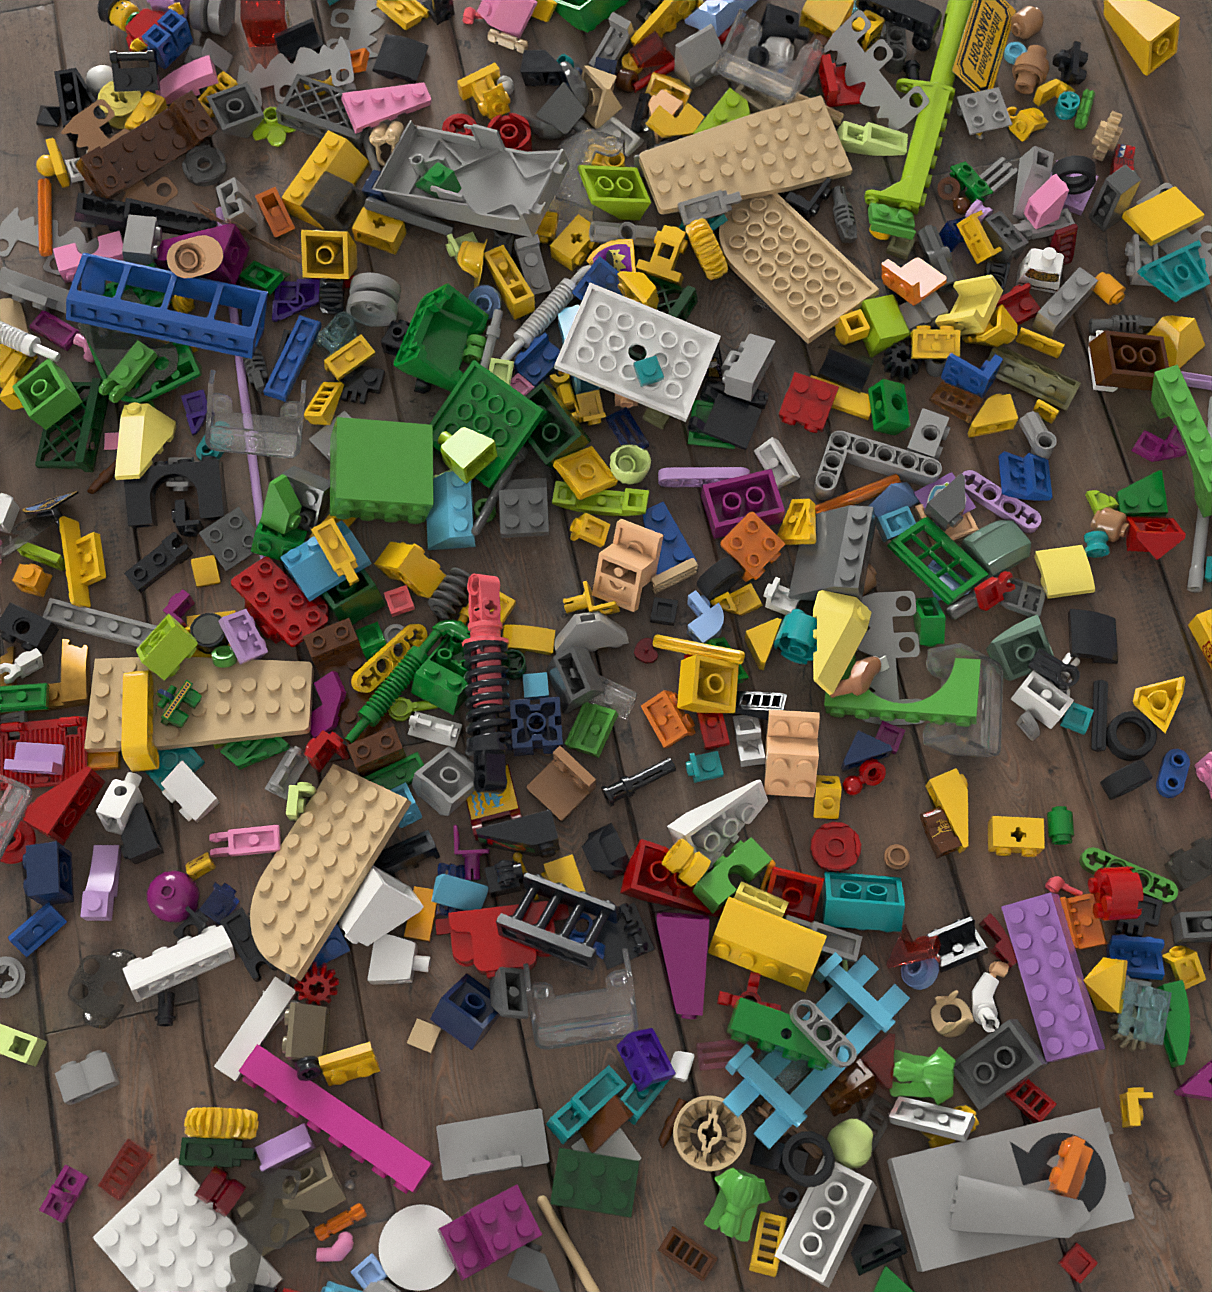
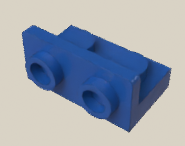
M544 332L540 337L533 339L530 347L525 352H521L516 356L514 360L515 374L519 373L536 388L556 370L554 365L561 350L549 342V335Z

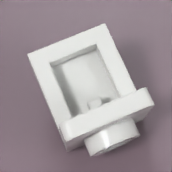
M775 577L773 584L768 583L763 595V597L767 598L765 607L784 615L790 614L793 609L797 608L800 600L789 599L790 589L779 585L780 578Z

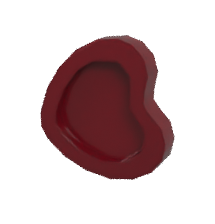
M644 638L637 643L634 649L636 659L647 664L657 660L658 653L654 649L651 638Z

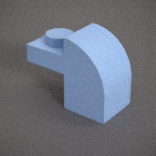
M695 590L688 595L687 605L698 618L688 624L687 634L694 642L705 644L710 639L719 638L723 627L724 614L719 603L710 608L709 600L704 595L700 596Z

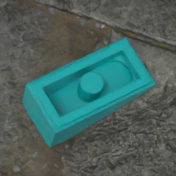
M669 1080L653 1083L641 1092L638 1091L635 1083H632L620 1098L634 1113L628 1120L630 1123L635 1125Z

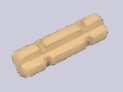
M493 28L488 33L487 37L490 42H498V45L512 50L516 48L517 52L520 53L528 49V41L518 40V37L504 32L500 34L498 30Z

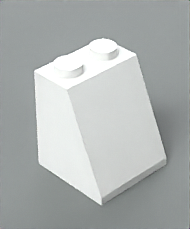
M372 866L340 917L338 926L344 930V936L352 943L358 944L360 942L369 946L419 913L424 906L410 886Z

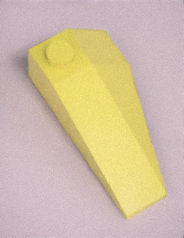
M134 402L124 405L120 419L115 479H140L152 465V458L156 454H161L164 450L163 445L166 442H171L174 438L176 422L148 403L139 404Z

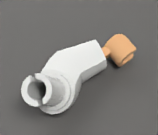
M1002 961L992 962L989 966L990 973L984 972L972 990L973 1017L987 1032L995 1031L993 1025L997 1029L999 1027L998 1013L993 995L999 984L996 975L1004 978L1009 969V965Z

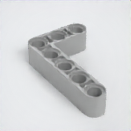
M835 431L829 438L813 492L820 500L832 498L844 463L887 476L897 474L900 480L923 487L939 479L942 466L938 460L845 431ZM840 443L844 447H836L834 444ZM857 450H863L866 454H859ZM879 457H885L889 461H882ZM828 463H833V464H835L837 467L831 468V467H829L827 464H828ZM902 464H908L911 468H905ZM925 471H931L934 475H928ZM820 484H828L830 488H823Z

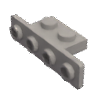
M4 267L1 268L0 290L12 294L11 299L24 304L27 299L32 301V306L45 311L46 307L66 313V298L69 290Z

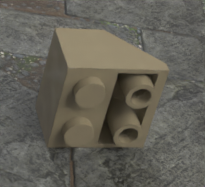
M290 1002V1009H286L284 1018L285 1026H288V1032L282 1041V1052L286 1053V1058L296 1063L299 1059L307 1056L318 1058L327 1055L330 1010L327 1007Z

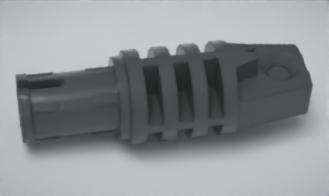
M836 186L831 192L835 204L832 211L836 229L842 243H855L857 227L853 207L847 200L845 187L841 186L840 190V186Z
M1113 315L1106 319L1090 318L1089 320L1090 333H1096L1097 330L1143 334V332H1150L1155 326V318H1146L1141 315Z
M257 348L252 359L242 358L249 383H254L256 390L262 394L264 393L263 391L267 384L266 379L269 378L263 353Z

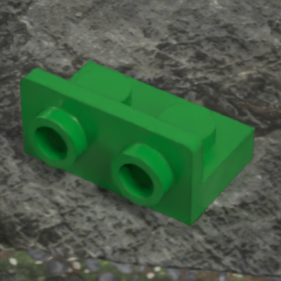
M259 521L251 552L282 561L281 556L304 543L307 531L296 528L283 535Z

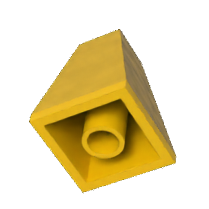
M1104 0V17L1144 75L1148 76L1177 53L1180 17L1147 0Z

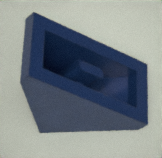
M858 730L842 763V772L859 767L868 759L881 760L889 757L892 752L891 745Z

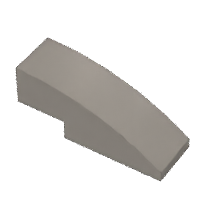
M789 915L783 916V919L827 936L820 955L831 957L836 952L843 960L857 962L862 936L819 922H808Z

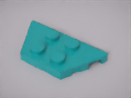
M1199 240L1144 265L1137 271L1140 276L1175 303L1204 289L1210 284L1209 276L1206 272L1205 258L1200 259L1198 249L1201 247V242Z

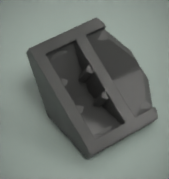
M1017 578L1013 579L1011 583L1015 584L1016 589L1003 593L1004 600L999 603L1006 609L1028 617L1038 615L1040 618L1046 595L1043 587Z

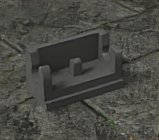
M1001 211L985 218L981 224L993 248L996 249L1001 246L1003 250L994 255L1000 263L1006 264L1010 262L1013 256L1017 259L1029 244L1026 238Z

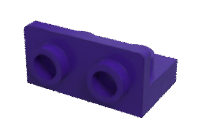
M653 1028L630 1032L617 1044L620 1056L639 1092L646 1090L653 1083L669 1080L676 1075Z

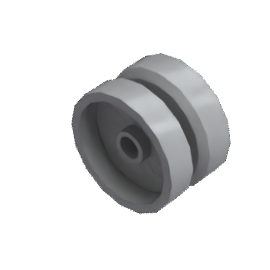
M190 0L189 16L192 28L202 32L210 30L213 34L226 36L234 22L236 0Z
M361 273L353 277L346 308L347 314L353 320L368 326H389L391 321L395 322L398 313L397 304L401 294L400 285L392 278L378 273Z

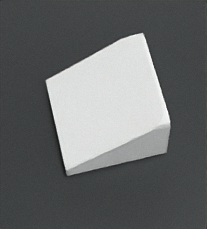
M675 1051L671 1061V1065L676 1072V1075L672 1077L673 1079L684 1083L687 1081L695 1057L694 1054Z

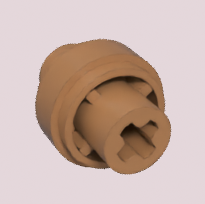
M1029 46L1027 52L1022 53L1015 60L1012 69L1013 77L1016 80L1014 87L1020 93H1033L1034 88L1040 86L1047 78L1050 67L1046 59L1047 50L1042 46Z

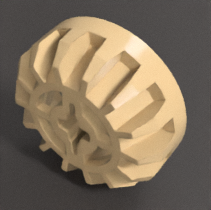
M701 1096L688 1102L676 1117L673 1127L674 1145L679 1156L695 1169L706 1172L724 1169L739 1157L744 1148L746 1127L743 1117L740 1115L737 1118L722 1103L724 1099L721 1097ZM708 1116L707 1121L703 1122L698 1130L691 1128L697 1119ZM717 1119L721 1120L725 1125L727 1137L722 1136V1130L717 1124ZM712 1120V1132L716 1134V1137L711 1138L706 1148V1135L702 1134V1131L707 1130ZM690 1133L697 1134V1139L701 1144L700 1151L693 1146ZM720 1140L726 1141L720 1151L710 1154L712 1146H715Z

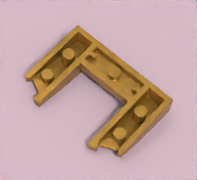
M62 639L61 682L48 684L50 686L48 709L25 711L26 713L90 704L91 676L89 647L87 645L79 648L72 646L71 640ZM11 646L7 648L8 653L0 657V664H15L16 648ZM4 672L0 674V686L17 685V678L12 683L6 684L4 677L10 673ZM2 712V713H0V715L8 714V713H14V712Z

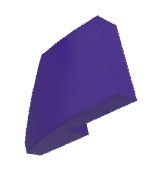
M203 389L181 396L192 435L198 433L211 413Z

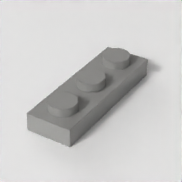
M902 1096L898 1097L889 1115L891 1124L966 1142L975 1123L974 1114Z

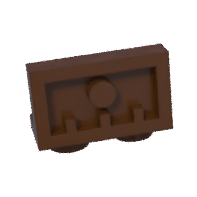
M857 1055L855 1061L847 1066L820 1096L829 1106L831 1114L836 1117L840 1113L843 1114L849 1111L852 1105L859 1100L870 1097L874 1090L877 1089L874 1075Z

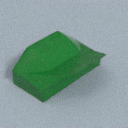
M255 260L239 275L248 287L268 292L267 298L285 278L290 276L285 271L276 267L270 268Z

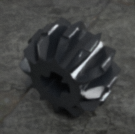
M320 279L319 299L322 313L336 315L344 311L343 279Z
M903 341L898 346L894 342L891 348L885 350L882 365H884V373H891V379L896 376L900 382L904 377L910 381L913 375L919 373L922 359H911L912 344L908 347L905 346Z

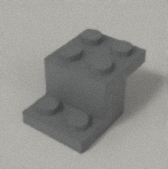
M547 478L509 480L504 490H499L501 538L549 535Z

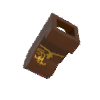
M939 806L920 813L922 826L936 859L958 851L962 844L958 836H955L943 809Z

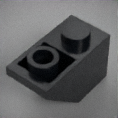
M524 50L520 72L525 86H558L563 82L567 84V78L562 70V66L546 50Z

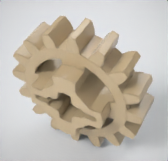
M1112 111L1107 122H1100L1092 144L1096 145L1092 158L1103 161L1108 150L1114 151L1123 128L1118 127L1122 114Z

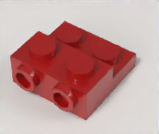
M794 372L788 392H786L779 411V417L782 418L783 423L795 426L798 423L803 425L806 431L817 433V431L823 432L839 387Z

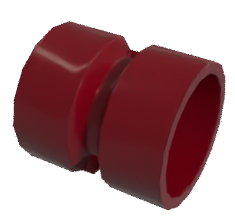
M215 1165L194 1196L205 1204L212 1202L213 1209L226 1217L245 1191L246 1186L235 1178L229 1180L228 1173Z

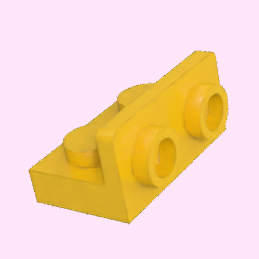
M921 325L911 331V359H947L950 353L960 357V330H954V326H940V330H931V326Z

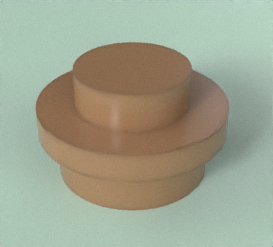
M894 844L886 849L884 861L889 868L901 870L909 863L910 855L904 846Z

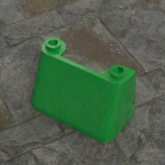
M449 283L427 293L420 300L394 360V366L403 373L452 392L464 374L459 370L462 362L463 351L467 349V337L471 334H483L487 327L486 322L489 315Z

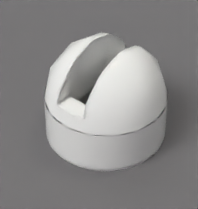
M501 76L498 78L496 86L502 82L504 91L510 95L514 90L513 81L508 76Z

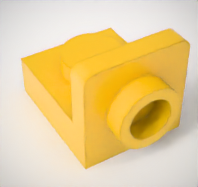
M584 513L573 520L570 526V531H572L570 539L575 541L580 538L595 546L602 547L605 544L611 524L588 513Z
M1179 945L1172 947L1168 953L1162 955L1163 960L1171 965L1176 981L1183 980L1185 990L1206 980L1196 951Z
M1142 1087L1127 1088L1128 1093L1119 1095L1122 1128L1141 1126L1143 1108L1139 1105L1138 1100L1153 1098V1092H1144Z

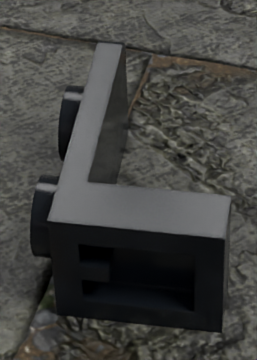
M426 0L422 3V6L429 11L428 15L437 25L455 15L453 0Z
M826 178L810 202L803 196L796 195L791 191L786 196L785 201L808 221L811 216H816L821 207L820 203L829 198L832 192V188H830L832 179Z

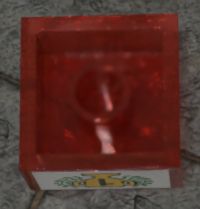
M241 0L240 19L249 47L276 46L273 35L292 27L286 0Z

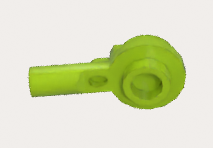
M399 697L395 699L396 702L392 706H389L388 712L393 720L405 721L411 716L412 712L437 709L438 707L427 701L411 702L410 699Z

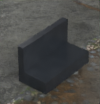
M313 18L273 35L278 53L283 54L291 64L295 62L299 48L305 47L320 53L321 47L324 45L317 33Z
M831 343L825 361L817 376L861 393L869 377L874 360Z

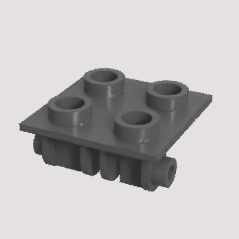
M240 507L235 508L199 532L207 547L212 551L226 572L254 554L251 552V547L256 530Z

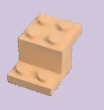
M623 519L617 521L613 544L599 553L592 596L607 602L616 601L619 607L635 612L639 608L642 588L651 581L652 577L656 576L664 535Z
M769 710L765 745L766 769L764 790L766 795L814 797L819 759L817 741L820 721L819 713Z

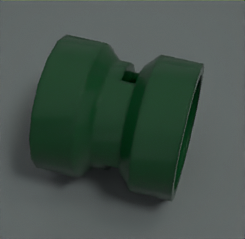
M509 650L505 652L509 658L506 661H501V664L509 668V672L505 674L508 679L519 680L527 671L525 656L519 650Z

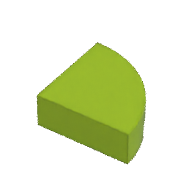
M1097 490L1087 491L1085 494L1094 515L1098 510L1101 511L1105 507L1111 509L1118 507L1117 501L1112 496L1109 497Z

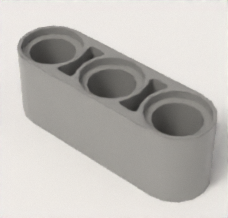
M800 1000L790 1009L791 1021L831 1064L842 1068L849 1066L855 1061L857 1053L854 1045L814 1003L809 1000ZM799 1006H804L810 1011V1018L804 1021L798 1018L797 1008ZM823 1026L828 1029L829 1039L827 1041H821L816 1036L818 1027ZM838 1047L847 1049L849 1058L846 1062L837 1059L836 1049Z

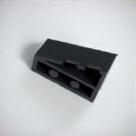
M77 68L54 71L63 128L74 116L96 102L95 97H93ZM96 106L93 110L94 116L98 119L106 118L100 106ZM109 122L99 127L105 135L113 133ZM67 133L70 141L78 140V134Z

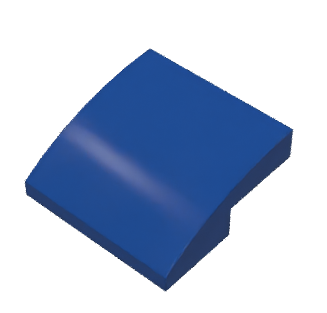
M599 256L571 293L582 301L589 283L622 295L618 288L619 279L617 273L619 271Z
M1005 451L998 456L1003 495L1036 501H1046L1053 498L1048 459L1031 453L1022 458Z

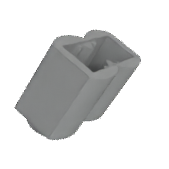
M97 1050L87 1054V1059L80 1063L71 1061L61 1066V1070L56 1072L55 1076L65 1104L69 1106L120 1084L109 1053Z

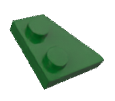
M1158 470L1125 487L1115 495L1118 503L1117 511L1126 514V516H1166L1168 513L1162 470Z
M281 737L229 742L220 753L241 770L287 751L290 745Z

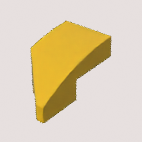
M1054 79L1037 88L1033 102L1039 107L1053 97L1058 99L1063 92L1071 91L1075 93V90L1068 84Z
M751 583L731 594L726 592L710 601L712 606L719 603L722 610L739 616H743L763 606Z

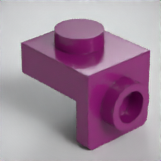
M182 589L170 598L163 612L166 616L168 614L173 616L185 628L187 625L181 618L195 602L190 594Z

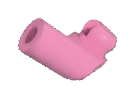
M79 333L76 334L73 343L84 348V360L92 363L95 362L85 336Z

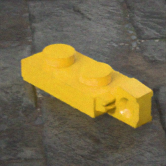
M331 518L312 528L311 532L338 577L344 575L350 586L357 583L359 578L354 571L358 567L356 558L334 519Z

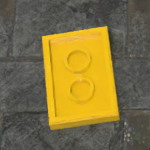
M1174 186L1123 212L1121 218L1150 246H1153L1202 221L1205 214Z

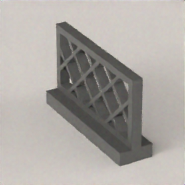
M300 74L296 75L283 103H279L276 109L279 124L320 139L329 130L346 138L359 152L363 146L364 136L369 126L363 128L362 132L357 134L350 128V119L346 120L343 114L346 112L345 107L340 108L337 100L341 99L342 93H347L348 91ZM300 83L309 85L310 90L299 93L297 88ZM326 91L329 92L331 97L320 100L317 93ZM314 95L316 102L305 105L302 98ZM299 100L302 107L296 109L288 107L290 102ZM334 102L337 109L325 112L323 105ZM319 107L322 112L320 115L313 116L309 114L308 110ZM340 114L343 120L339 123L330 122L329 118Z

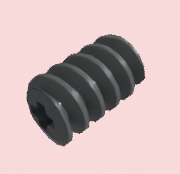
M452 567L450 575H446L444 578L445 583H440L439 590L433 593L434 598L428 600L431 611L442 620H451L447 614L456 615L457 613L453 606H462V603L458 600L459 597L465 600L468 598L464 591H468L467 584L471 575L460 568Z

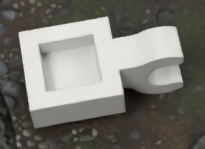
M35 648L30 652L26 651L20 654L15 659V664H0V674L4 672L10 673L4 677V682L10 684L17 677L24 678L42 668V654Z

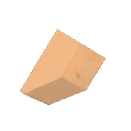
M662 89L656 96H652L648 103L649 118L658 105L675 118L683 109V101ZM651 129L654 144H659L663 138Z

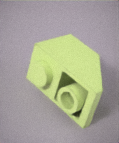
M0 1024V1054L36 1067L47 1041Z

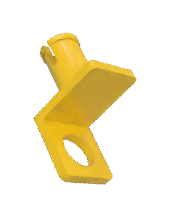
M587 581L583 582L585 591L582 595L563 599L567 614L586 608L589 612L599 611L605 616L620 612L616 601L595 606L591 587Z

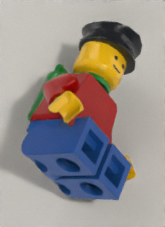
M99 0L98 2L100 20L127 32L125 39L129 51L141 52L147 51V49H155L158 65L163 69H167L193 43L187 19L181 16L185 12L180 2L170 5L168 11H152L148 8L139 11L138 7L131 3L130 0Z

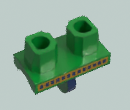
M186 680L176 696H173L177 688L173 685H170L167 691L163 689L157 691V696L161 698L157 706L164 709L167 703L170 704L161 716L162 724L167 726L170 723L179 728L184 726L189 715L179 709L182 703H185L195 709L202 699V696L192 688L193 683Z

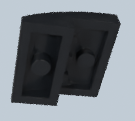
M385 34L372 71L391 80L396 76L411 84H415L429 46L410 38Z
M1070 609L1068 612L1070 657L1092 658V663L1117 664L1116 619L1098 612Z

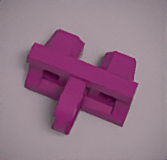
M64 1165L55 1183L50 1187L49 1193L39 1211L61 1223H65L90 1177L68 1165ZM63 1187H64L65 1189L71 1191V1193H69V1192H63V1191H62Z

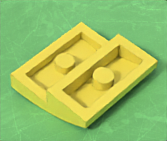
M1082 545L1035 551L1034 558L1041 572L1040 582L1047 599L1095 592L1093 575Z

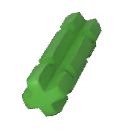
M1086 89L1082 94L1074 123L1076 129L1083 130L1086 128L1095 96L1093 90Z

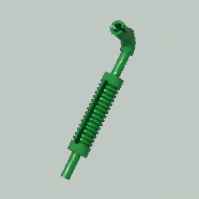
M455 620L438 622L432 627L433 631L420 647L412 646L403 659L397 664L398 666H395L392 673L377 688L378 691H375L371 696L372 698H369L366 705H363L357 714L361 719L344 738L349 744L354 743L368 725L375 727L379 723L381 717L390 709L389 706L396 702L395 699H398V696L402 694L401 692H404L407 685L413 681L416 671L428 659V651L440 637L448 634L462 641L470 638V631H468V627L464 625V622Z

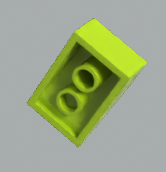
M579 165L577 167L591 204L618 219L640 220L651 204L637 168Z

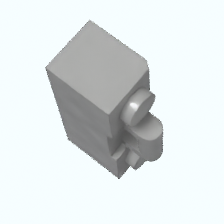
M749 333L745 342L742 341L740 343L738 352L733 350L729 352L721 367L725 371L722 383L725 384L724 392L726 394L748 401L752 400L773 360L775 340Z

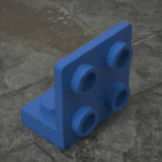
M950 353L941 379L949 386L960 389L968 397L981 401L994 383L1003 358L995 354L991 361L986 360L981 369H978Z

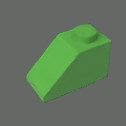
M282 474L269 483L260 523L283 535L298 527L301 521L299 515L302 508L287 476Z

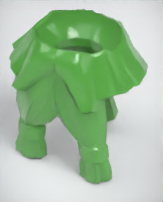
M938 1047L930 1057L893 1050L891 1057L892 1063L895 1064L893 1076L899 1082H913L909 1084L892 1081L889 1089L891 1096L934 1098L935 1104L939 1106L953 1096L956 1060L947 1054L942 1047Z
M732 1167L714 1177L721 1190L717 1195L714 1207H712L703 1224L714 1230H717L720 1226L721 1232L729 1237L734 1236L742 1242H748L758 1204L771 1201L764 1179H760L742 1169Z

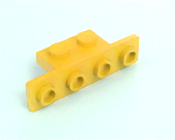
M62 516L59 518L70 603L78 607L90 608L88 586L106 578L100 534L92 532L81 538L79 522Z

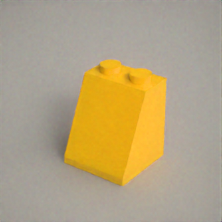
M301 230L303 277L349 279L357 269V245L349 232Z

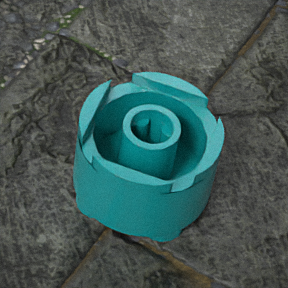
M793 609L790 614L785 615L774 641L775 649L779 647L782 650L781 655L799 664L807 665L808 661H813V653L817 652V639L813 638V630L817 629V619L806 615L800 609Z

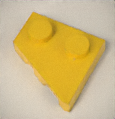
M792 499L777 534L785 545L816 543L815 503L811 499Z

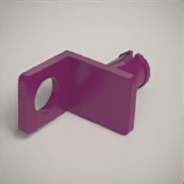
M453 825L454 855H462L464 857L465 880H472V869L474 880H481L480 857L482 854H490V849L460 850L459 826Z

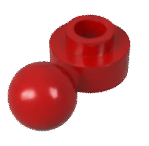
M868 759L860 766L858 776L851 775L845 778L843 789L848 795H857L862 791L863 784L866 783L867 785L874 786L881 783L885 778L886 769L878 760Z

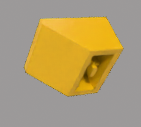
M807 0L801 11L799 25L808 27L809 31L813 34L819 32L831 38L833 33L852 16L854 0Z

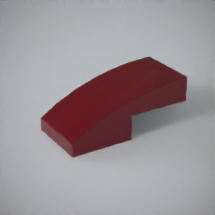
M990 913L978 925L997 943L990 951L999 961L1008 964L1010 969L1017 963L1013 946L1003 927Z

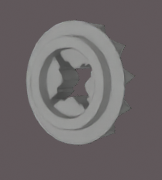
M0 957V976L1 974L5 975L9 971L8 975L14 979V981H6L4 985H2L3 981L0 980V998H10L14 994L19 993L21 987L26 984L25 974L27 972L24 970L22 963L15 958Z

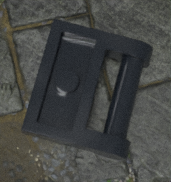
M147 49V51L141 52L110 50L109 56L112 65L114 92L160 90L157 53L155 49ZM149 61V67L121 68L120 62Z

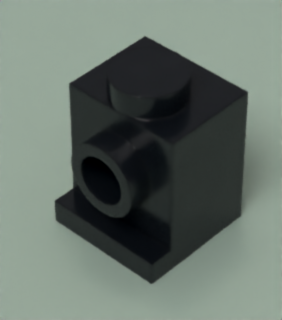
M405 320L391 321L384 338L381 339L384 353L397 356L410 325L409 322Z

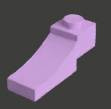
M94 845L90 874L82 896L80 917L86 921H112L114 897H117L121 860V848L119 845Z

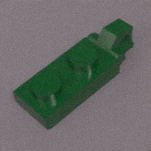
M182 1137L179 1165L241 1167V1160H256L257 1152L254 1148H243V1141L235 1139Z

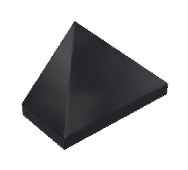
M864 1224L851 1251V1256L856 1271L860 1276L908 1253L900 1230Z

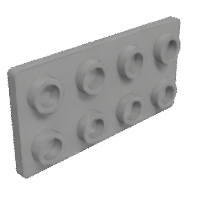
M540 1108L438 1125L436 1127L442 1176L445 1181L549 1163L543 1113Z

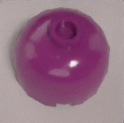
M175 870L165 871L157 875L150 883L147 890V903L151 912L160 920L175 923L182 922L190 916L185 909L187 906L194 912L197 910L200 890L196 882L186 873Z

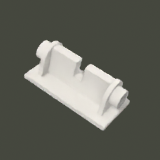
M415 711L414 716L411 715L409 719L410 728L408 735L455 748L462 724Z

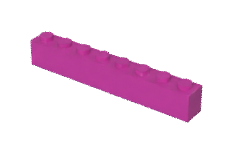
M258 1044L239 1069V1072L244 1075L242 1081L254 1089L257 1085L265 1089L266 1091L263 1094L274 1103H277L278 1100L285 1103L287 1107L284 1110L297 1119L300 1114L309 1120L306 1124L317 1133H320L321 1130L327 1132L330 1135L328 1140L340 1149L343 1145L350 1148L352 1151L349 1155L363 1164L366 1159L374 1165L371 1170L384 1179L387 1175L396 1180L394 1186L405 1194L409 1190L416 1193L434 1166L311 1080H299L297 1077L298 1071Z

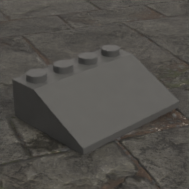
M849 505L816 513V543L799 544L788 595L789 599L816 601L818 591L825 590L857 597L862 602L876 527L874 508Z

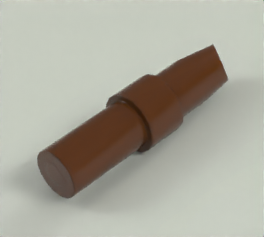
M116 460L98 475L99 477L88 488V493H96L105 483H108L113 478Z
M678 1098L670 1116L668 1115L664 1123L665 1126L658 1138L662 1149L673 1134V1127L678 1113L688 1103L681 1098Z

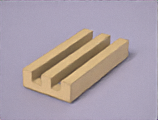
M695 559L686 560L652 577L651 589L654 594L697 574L698 564Z

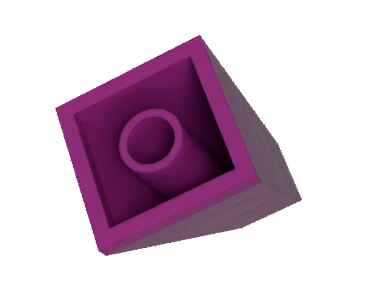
M232 223L161 241L158 259H154L160 269L171 271L167 265V253L173 244L196 236L206 235L213 237L222 248L223 259L216 270L200 275V278L233 285L237 283L250 250L239 229Z
M657 911V926L676 1014H681V1018L697 1019V1015L703 1016L709 917L708 915Z

